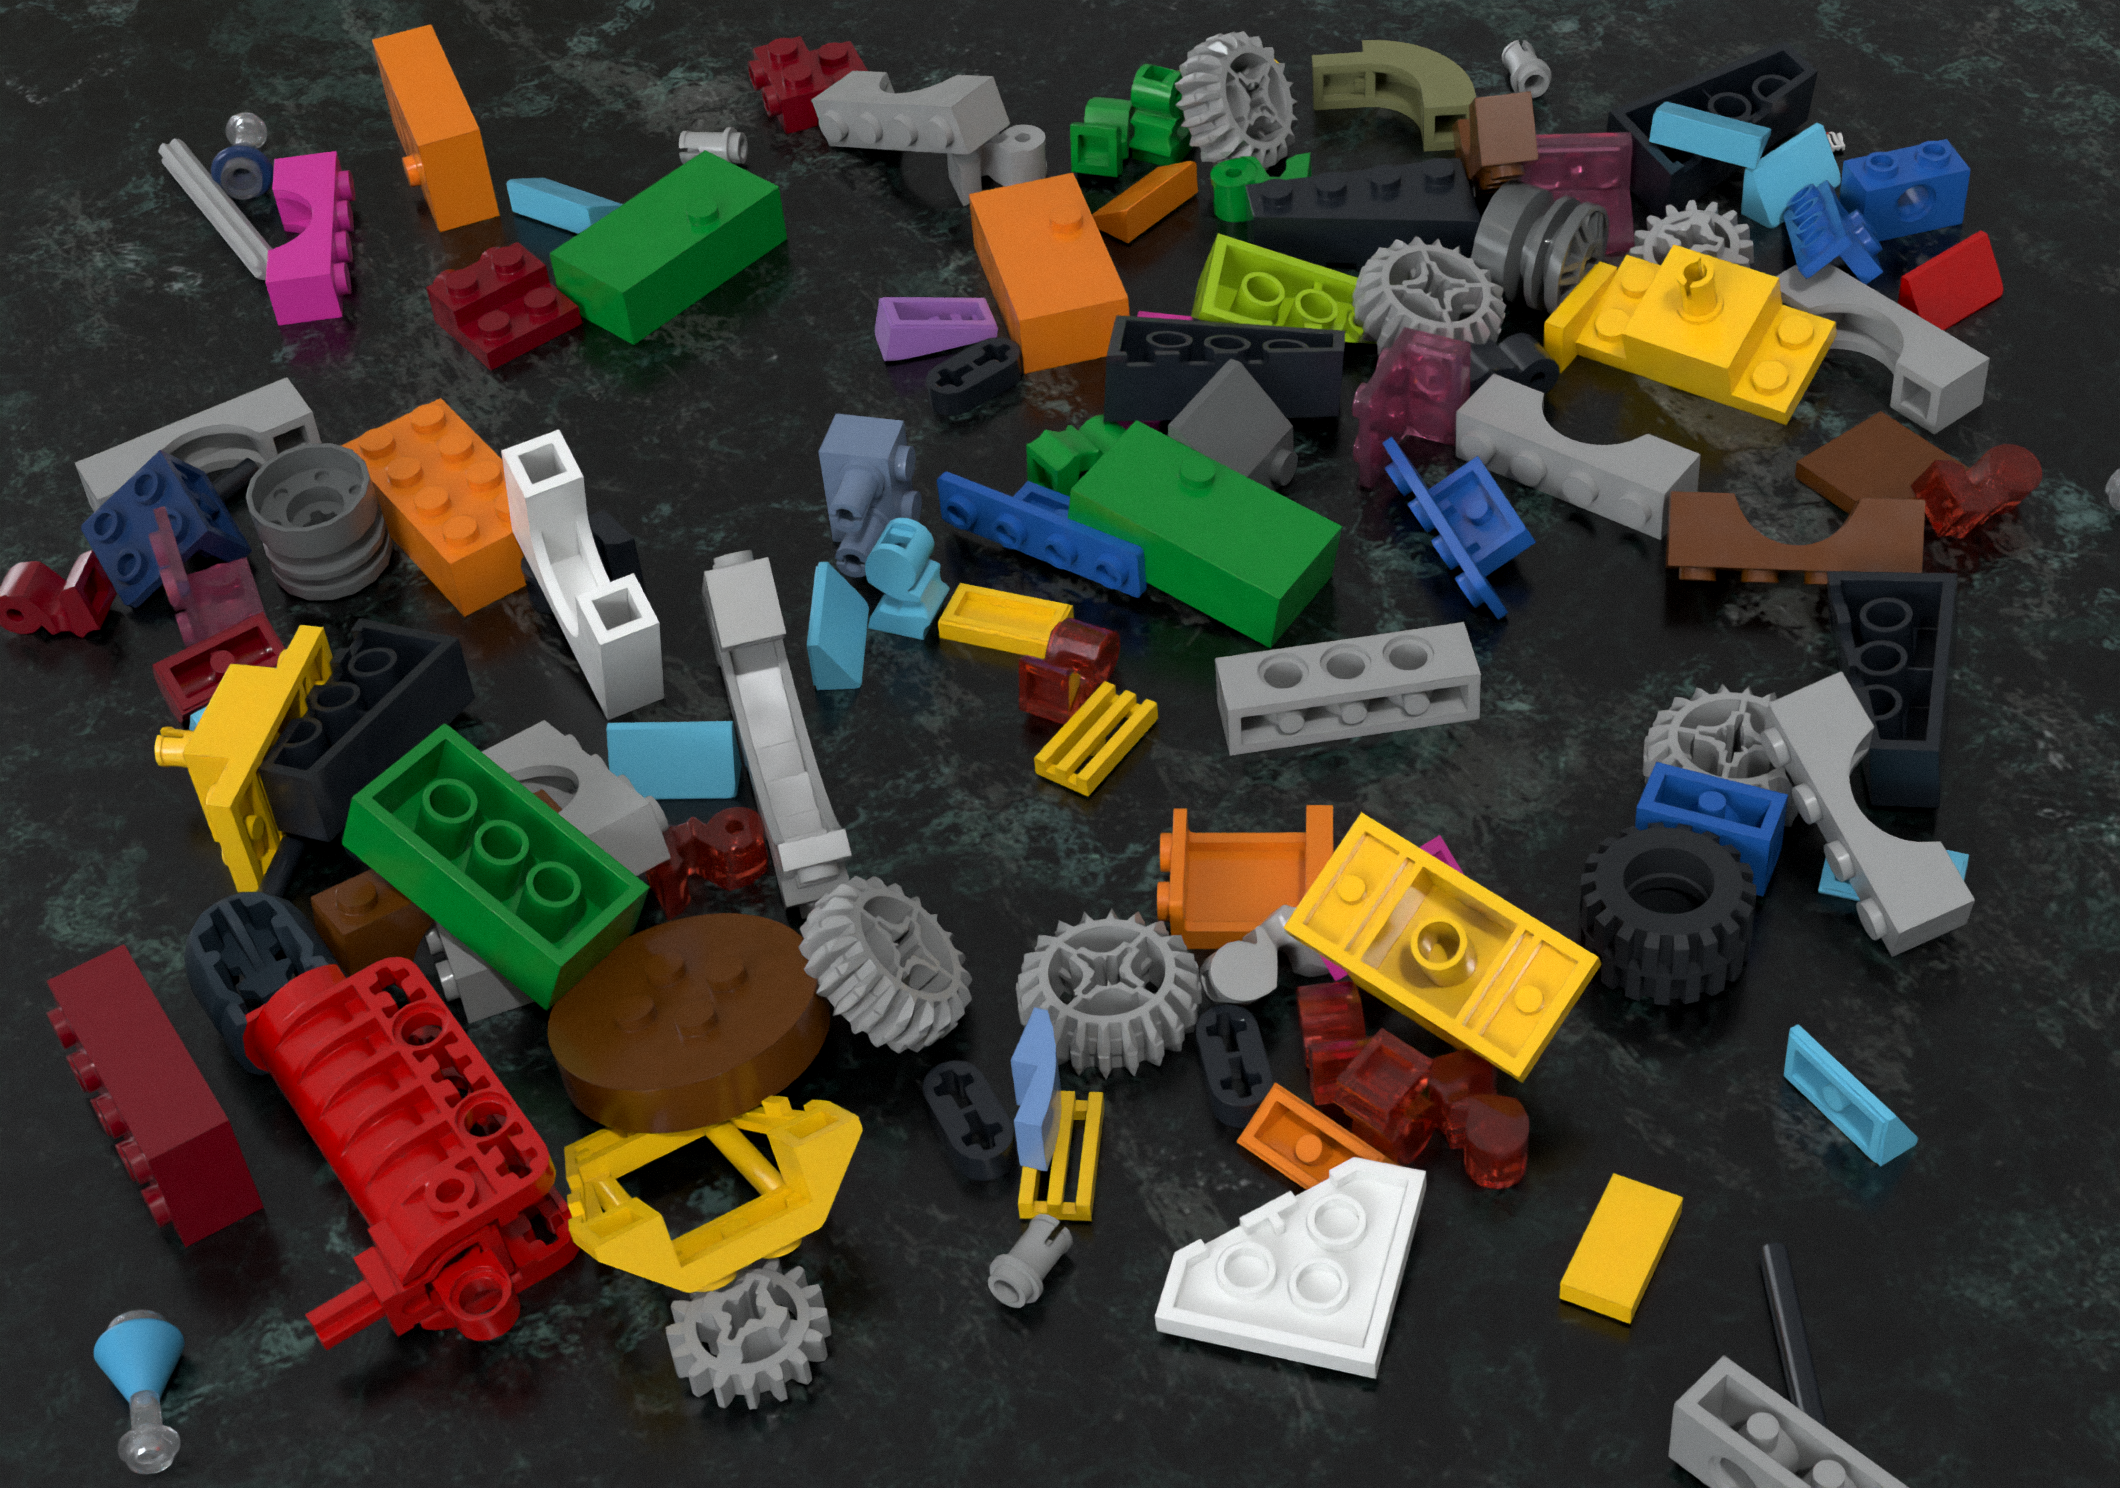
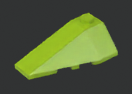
M1219 233L1217 234L1199 278L1191 317L1209 322L1345 331V342L1377 344V342L1363 340V327L1354 323L1355 308L1352 306L1354 300L1352 296L1357 283V277Z

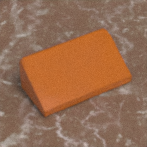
M1186 161L1157 167L1092 214L1097 228L1129 243L1198 193L1197 165L1193 161Z
M1276 1082L1236 1141L1306 1190L1327 1180L1330 1169L1353 1157L1400 1166Z

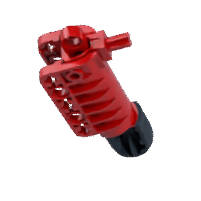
M240 892L213 904L200 915L186 940L184 961L191 990L214 1027L223 1036L230 1052L247 1072L260 1076L271 1074L370 1226L367 1230L375 1247L372 1246L353 1257L363 1281L305 1314L323 1347L326 1350L331 1349L384 1316L398 1337L414 1328L413 1325L418 1322L427 1330H443L457 1327L465 1337L476 1341L492 1340L505 1334L513 1327L519 1317L520 1302L517 1293L566 1266L575 1258L580 1249L573 1242L570 1234L568 1220L572 1219V1215L566 1201L554 1186L556 1170L544 1141L419 967L410 959L402 957L385 958L349 977L338 964V960L315 927L290 901L262 892ZM293 973H294L295 978L290 981V979H291V977H292V975H293ZM242 974L245 979L237 985L240 982L239 975ZM393 983L398 988H403L409 1003L400 1010L391 995L383 991L385 987ZM236 985L243 999H259L264 1005L249 1013L236 989ZM430 1025L439 1026L442 1028V1031L439 1028ZM456 1088L467 1090V1096L461 1099ZM475 1123L482 1137L470 1134V1129ZM540 1214L542 1222L552 1234H557L558 1239L546 1246L542 1240H537L529 1220ZM496 1306V1307H495L493 1310H491L490 1312H487V1313H485V1314L480 1315L481 1313L487 1311L488 1309H490V1308Z

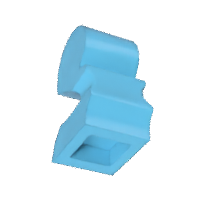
M909 518L891 520L867 557L865 572L868 583L884 592L870 617L868 629L924 640L944 605V599L950 587L941 581L940 563L929 559L935 545L932 534L925 526Z

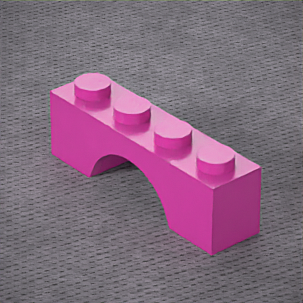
M337 151L274 159L272 190L284 231L300 233L299 236L290 242L268 250L265 283L278 326L342 317L343 295L351 294V280L346 263L353 261L352 246L348 232L354 231V220L350 202L355 201L352 174L350 170L342 171Z

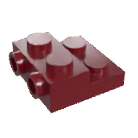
M801 36L778 38L767 45L753 48L754 60L747 62L752 86L755 91L761 90L768 116H777L786 134L819 126V118L811 100L850 72L868 71L851 41L828 43L819 49L809 51Z
M519 242L502 248L491 247L481 255L478 262L456 271L453 269L445 270L435 278L433 284L426 287L435 322L490 371L582 324L579 306L550 283L546 265Z

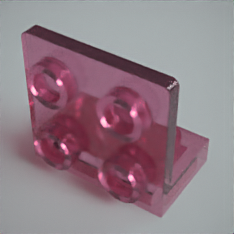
M1631 132L1536 135L1539 160L1525 172V176L1520 177V182L1553 193L1555 201L1568 195L1581 201V204L1588 201L1604 207L1609 219V236L1605 254L1616 251H1630V248H1633L1635 243L1630 199Z
M1404 327L1393 346L1383 349L1378 359L1375 373L1368 383L1363 382L1359 385L1353 400L1352 413L1354 417L1359 418V434L1353 449V460L1359 463L1360 486L1372 488L1390 461L1391 456L1382 443L1391 436L1398 445L1408 434L1456 447V411L1470 398L1471 343Z
M165 506L153 509L159 531L149 533L148 535L159 568L171 566L161 569L159 572L169 602L173 605L175 612L185 609V612L175 614L186 648L262 611L265 614L247 557L228 563L216 564L208 569L189 574Z

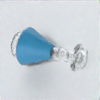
M150 1310L130 1311L116 1317L109 1324L107 1331L97 1340L94 1347L96 1363L129 1402L132 1430L123 1435L119 1440L118 1455L127 1463L130 1470L139 1474H152L166 1469L172 1464L174 1455L180 1448L178 1433L174 1429L162 1424L160 1397L183 1353L185 1341L177 1327L167 1322L161 1314Z

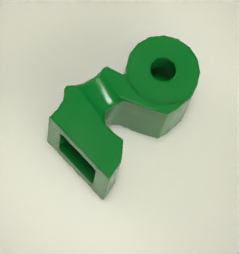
M1144 63L1137 71L1131 89V103L1136 109L1131 118V124L1134 127V137L1129 144L1133 159L1166 166L1180 163L1193 148V146H1190L1192 135L1189 129L1181 127L1185 118L1184 113L1176 106L1182 100V94L1175 86L1183 78L1180 71Z
M1097 96L1089 99L1085 108L1084 123L1073 122L1070 124L1071 172L1111 177L1122 175L1123 160L1129 157V144L1134 137V127L1131 124V118L1136 109L1132 106L1131 100Z
M1311 152L1298 154L1287 159L1286 170L1280 177H1270L1257 158L1252 156H1240V158L1218 163L1210 173L1211 184L1214 190V214L1227 222L1246 221L1245 185L1263 183L1270 179L1287 180L1311 177Z
M1104 414L1087 420L1079 430L1072 425H1068L1066 430L1061 432L1044 430L1039 438L1026 444L1027 481L1070 497L1071 488L1078 482L1080 473L1087 472L1120 438L1126 429L1117 421L1104 422Z

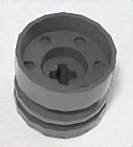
M1512 179L1504 183L1490 200L1475 236L1471 258L1479 269L1490 270L1491 283L1503 287V300L1516 303L1525 297L1528 307L1540 312L1547 309V312L1552 314L1595 264H1598L1599 261L1604 262L1609 236L1607 211L1604 207L1588 201L1581 204V201L1568 195L1555 201L1553 193Z
M308 443L287 449L266 461L251 478L246 493L249 512L258 536L263 542L266 557L270 562L275 580L289 594L306 600H335L355 594L373 583L389 565L393 550L391 537L366 463L352 449L333 443Z

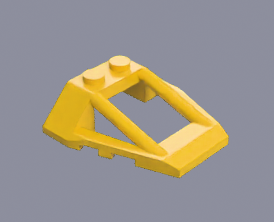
M770 1095L761 1101L763 1107L757 1106L728 1120L687 1131L651 1134L622 1131L607 1126L564 1147L566 1179L571 1189V1194L567 1195V1205L572 1219H569L568 1222L573 1242L598 1262L683 1292H709L724 1287L736 1278L737 1270L761 1258H777L792 1252L801 1244L802 1237L823 1226L863 1131L859 1117L830 1101L811 1100L804 1105L805 1111L792 1110L788 1097ZM739 1129L767 1134L780 1172ZM705 1135L761 1196L671 1241L662 1215L637 1197L632 1198L616 1179Z

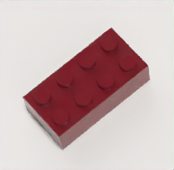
M123 944L47 980V984L58 1007L46 1012V1015L64 1050L73 1045L77 1049L76 1052L66 1056L68 1064L84 1093L88 1091L90 1094L98 1090L100 1095L91 1099L90 1102L107 1136H113L115 1139L123 1135L125 1140L115 1144V1147L132 1181H138L140 1185L149 1181L150 1186L141 1190V1194L159 1229L172 1222L184 1246L188 1247L264 1208L229 1119L126 946Z

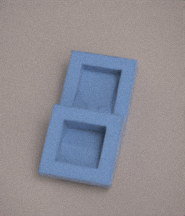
M1034 1007L1011 1058L1016 1103L1020 1106L1014 1119L1020 1166L1047 1171L1055 1150L1060 1127L1061 1085L1054 1031L1048 1010Z

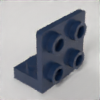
M162 450L153 455L81 525L84 536L124 605L133 609L138 608L196 552L205 558L215 556L235 566L252 552L251 547L206 473Z

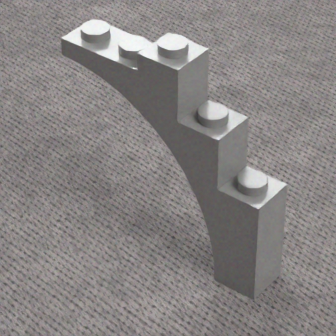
M711 617V629L746 772H749L764 838L769 843L784 909L788 911L799 908L802 919H806L808 914L816 907L815 903L829 889L834 890L841 883L849 881L845 865L852 855L846 830L842 829L839 825L824 788L797 697L783 639L721 653Z

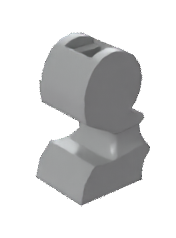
M1016 125L1006 129L1002 134H996L969 155L947 154L949 179L963 207L970 204L969 194L982 191V176L988 175L1003 186L1044 179L1047 175L1045 133L1033 125Z
M1282 905L1271 913L1261 925L1246 934L1242 941L1227 943L1205 959L1200 968L1199 982L1201 983L1203 994L1210 1002L1217 1006L1236 1005L1245 1007L1277 987V951L1279 950L1287 954L1294 973L1307 977L1330 973L1318 953L1288 935L1283 927L1297 907Z

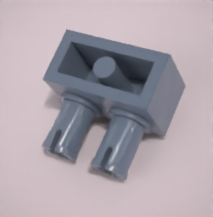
M835 414L820 447L819 457L832 538L834 542H841L835 555V559H838L836 565L840 572L847 576L863 577L866 575L865 563L867 557L891 520L909 518L919 522L922 499L920 492L913 490L912 483L916 454L913 446H907L905 424L902 420Z

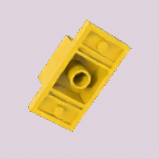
M1673 244L1662 265L1626 254L1575 344L1577 354L1787 425L1836 338L1837 329L1835 321L1782 305L1780 280L1778 277Z
M300 625L288 649L283 650L279 655L277 668L230 664L194 731L165 726L160 730L161 735L156 737L155 759L159 766L188 768L214 841L219 842L221 845L223 862L229 867L238 893L257 891L285 833L277 829L258 768L290 720L304 716L308 710L305 698L313 686L325 685L332 674L329 662L333 656L324 627Z
M1362 812L1283 927L1288 935L1345 970L1357 986L1469 1057L1476 1053L1521 1083L1524 1082L1601 966L1599 957Z

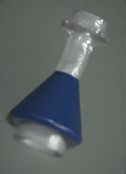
M243 112L236 114L229 119L226 125V136L233 146L222 150L214 158L211 165V176L229 197L246 200L261 196L269 190L273 183L274 169L270 160L257 149L263 145L267 138V127L264 121L253 113Z

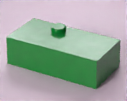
M704 150L550 252L557 289L579 306L580 315L583 318L635 345L787 239L779 186Z
M1138 420L1120 436L1071 488L1068 519L1140 546L1144 551L1147 583L1270 649L1331 578L1342 531L1341 525Z
M446 723L441 725L351 799L342 845L546 1011L635 930L650 887Z

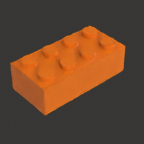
M441 398L429 404L421 405L412 412L379 428L371 429L362 436L341 445L342 447L352 449L365 461L390 537L464 617L526 586L521 571V560L524 557V553L512 532L503 460Z

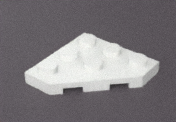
M1353 1157L1330 1169L1327 1180L1296 1196L1289 1191L1240 1217V1226L1206 1244L1199 1239L1176 1251L1155 1314L1157 1331L1376 1379L1426 1190V1171Z

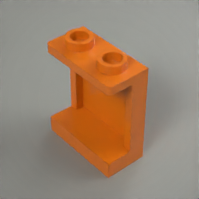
M1306 805V832L1193 833L1188 828L1187 808H1174L1173 833L1160 834L1161 872H1170V882H1158L1157 885L1158 922H1170L1171 935H1182L1187 949H1220L1227 943L1242 941L1246 934L1261 925L1271 913L1282 905L1297 907L1334 853L1333 805Z

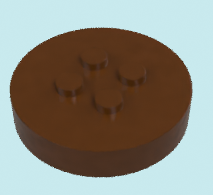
M718 913L686 917L656 925L626 938L560 998L551 1010L547 1033L549 1045L567 1094L573 1104L592 1120L614 1129L635 1133H672L706 1127L728 1120L761 1105V1101L770 1095L775 1096L784 1090L806 1070L817 1056L825 1042L830 1025L828 999L816 994L819 988L818 979L808 976L804 971L809 960L801 954L798 948L804 938L780 922L756 915L739 913Z

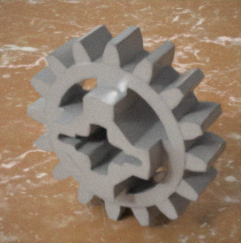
M1689 200L1686 211L1678 212L1671 204L1667 205L1666 218L1661 220L1656 216H1648L1646 218L1648 231L1636 230L1634 233L1635 247L1630 248V256L1655 264L1660 263V265H1662L1673 244L1750 268V264L1754 263L1753 241H1750L1748 224L1738 225L1737 212L1734 210L1722 216L1718 215V203L1711 202L1705 211L1697 210L1695 200Z
M779 1257L768 1259L762 1269L753 1268L751 1263L737 1270L736 1278L724 1287L709 1292L696 1291L689 1293L691 1301H673L671 1305L675 1324L666 1327V1335L676 1373L679 1378L689 1377L692 1392L697 1397L706 1394L714 1387L719 1407L726 1408L732 1402L735 1394L745 1395L749 1409H757L760 1402V1393L771 1391L779 1401L788 1399L785 1383L790 1379H794L797 1382L808 1385L812 1381L808 1361H825L828 1356L824 1338L831 1335V1325L827 1308L824 1305L822 1290L818 1284L808 1286L805 1270L800 1266L783 1275ZM789 1310L794 1314L797 1320L790 1319ZM701 1342L708 1343L710 1353L703 1348Z

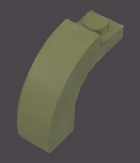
M1362 40V52L1312 55V99L1314 110L1359 107L1392 109L1407 115L1419 126L1424 152L1455 150L1452 127L1457 120L1469 119V104L1476 98L1473 83L1466 72L1446 56L1418 45L1389 40Z

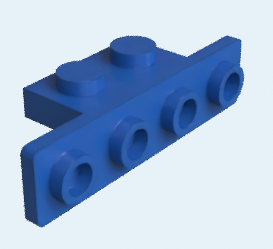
M1828 180L1817 187L1814 184H1809L1790 198L1787 202L1789 209L1783 213L1798 270L1805 279L1810 278L1837 256L1843 259L1856 277L1865 285L1883 273L1877 256L1883 248L1875 238L1878 235L1859 209L1854 210L1850 214L1839 202L1834 187Z
M1391 436L1382 444L1393 459V462L1387 465L1385 470L1404 497L1412 491L1414 492L1416 498L1407 504L1425 531L1428 533L1437 528L1440 534L1433 538L1431 542L1450 570L1458 565L1463 569L1464 572L1458 575L1455 580L1475 608L1485 602L1498 620L1507 615L1509 612L1486 576L1529 548L1536 541L1486 466L1476 456L1429 489L1394 438Z
M947 471L937 479L941 516L946 523L1136 598H1139L1147 589L1143 549L1138 545L1068 519L1069 496L1027 481L1012 497Z

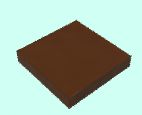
M1880 411L1796 462L1795 478L1848 514H1850L1855 502L1860 498L1925 500V510L1966 486L1968 484L1970 468Z

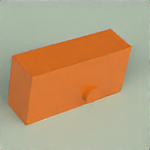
M432 25L373 39L372 43L393 125L407 155L402 157V162L411 188L420 186L439 232L500 216L480 129Z
M1074 173L969 194L974 247L1009 336L1020 347L1024 374L1106 357L1116 315L1130 316L1129 300Z

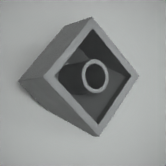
M1230 359L1168 425V436L1275 492L1281 485H1287L1296 471L1298 457L1293 447V425L1239 361Z

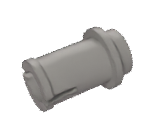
M1519 40L1509 43L1503 50L1502 62L1511 74L1510 84L1514 92L1531 91L1532 98L1541 96L1546 92L1551 81L1549 66L1543 60L1537 58L1529 42L1523 40L1522 47L1519 44Z
M727 127L724 132L682 131L679 138V148H688L687 152L679 153L683 164L704 150L734 165L744 164L747 159V137L744 132H737L734 127Z
M1046 1214L1036 1215L1030 1222L1028 1229L1010 1252L998 1255L990 1265L991 1276L988 1278V1286L993 1295L1002 1303L1010 1307L1020 1308L1025 1303L1035 1302L1042 1294L1043 1279L1062 1254L1066 1253L1073 1244L1072 1236L1066 1227L1058 1233L1053 1241L1050 1239L1045 1241L1060 1223L1058 1219Z

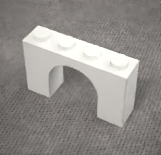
M560 430L501 450L512 532L607 720L663 699L664 685L659 621L634 573L610 582L598 554L589 525L584 476Z

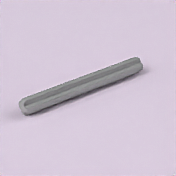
M174 138L170 144L162 143L158 152L163 157V165L251 273L259 280H266L268 250L272 249L221 186L212 179L211 174L182 140Z

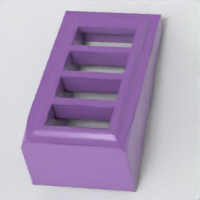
M879 298L875 337L884 361L909 359L997 337L998 327L984 298Z

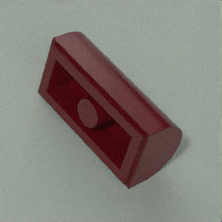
M262 611L153 664V674L167 705L174 716L182 723L190 719V715L208 706L230 664L276 668L279 655L285 650V647Z

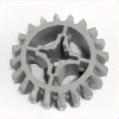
M1242 31L1238 33L1231 32L1225 35L1222 33L1207 38L1206 42L1196 45L1193 50L1189 51L1187 61L1179 66L1183 78L1175 86L1182 94V100L1176 106L1183 111L1185 117L1181 127H1187L1192 135L1190 146H1199L1201 148L1202 162H1213V167H1215L1218 163L1226 160L1240 158V156H1252L1257 158L1266 171L1270 166L1276 165L1280 159L1286 157L1287 147L1295 142L1291 129L1296 127L1299 122L1293 115V108L1299 103L1291 98L1289 88L1294 82L1286 81L1283 74L1285 63H1276L1274 61L1273 47L1263 48L1259 36L1248 37Z
M1417 236L1408 245L1403 241L1395 239L1391 247H1379L1376 254L1371 259H1368L1366 265L1361 268L1352 296L1354 299L1352 306L1355 308L1354 323L1363 327V340L1377 342L1378 355L1391 353L1396 356L1397 366L1405 361L1415 364L1419 374L1425 367L1429 366L1433 367L1442 376L1444 352L1459 347L1466 340L1475 344H1485L1489 339H1492L1495 343L1497 342L1501 332V325L1505 318L1506 304L1502 302L1503 287L1491 283L1490 270L1479 269L1472 258H1466L1461 255L1460 245L1450 250L1442 247L1439 239L1432 245L1424 244Z
M1722 683L1717 694H1708L1704 690L1696 688L1690 700L1675 697L1669 710L1658 711L1653 727L1649 728L1648 736L1645 737L1643 753L1645 784H1647L1656 762L1788 794L1784 826L1791 827L1794 818L1799 813L1792 796V788L1795 787V784L1785 766L1780 768L1774 767L1763 748L1760 738V732L1764 731L1768 703L1777 700L1775 692L1761 698L1753 695L1750 686L1743 693L1729 692Z
M855 876L847 883H841L836 889H829L815 903L816 907L808 914L806 922L800 927L804 940L798 948L801 954L809 960L804 971L808 976L818 979L819 988L816 994L826 997L834 1006L833 1016L841 1014L850 1022L854 1034L864 1031L868 1034L874 1046L879 1047L887 1043L893 1051L899 1054L907 1048L919 1052L925 1046H931L939 1038H944L958 1025L957 1021L965 1014L964 1008L972 1000L967 988L972 982V978L969 972L962 967L966 957L964 953L955 949L951 943L954 934L942 929L937 922L938 914L930 915L921 907L918 896L910 899L904 895L901 886L894 883L886 887L884 882L876 876L871 877L867 881Z
M1112 908L1106 919L1093 920L1084 911L1080 925L1073 927L1059 921L1055 937L1038 935L1035 952L1024 954V963L1021 966L1022 973L1018 975V983H1016L1020 1023L1024 1025L1025 1029L1034 1007L1048 1010L1054 1031L1058 1065L1071 1060L1072 1067H1074L1078 1076L1090 1067H1099L1106 1080L1112 1069L1117 1067H1126L1135 1076L1139 1062L1143 1060L1160 1067L1162 1058L1165 1055L1164 1049L1181 1051L1185 1034L1194 1032L1195 1024L1198 1020L1197 1011H1199V1004L1202 1003V987L1199 982L1198 964L1194 960V954L1187 953V946L1183 942L1182 935L1169 936L1163 921L1145 926V921H1143L1139 911L1128 920H1120ZM1149 981L1159 988L1156 994L1145 989V985ZM1064 991L1073 996V1000L1068 1005L1059 999Z

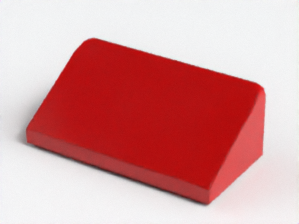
M1981 230L1901 276L1898 304L1945 331L2003 295V283L1988 234Z

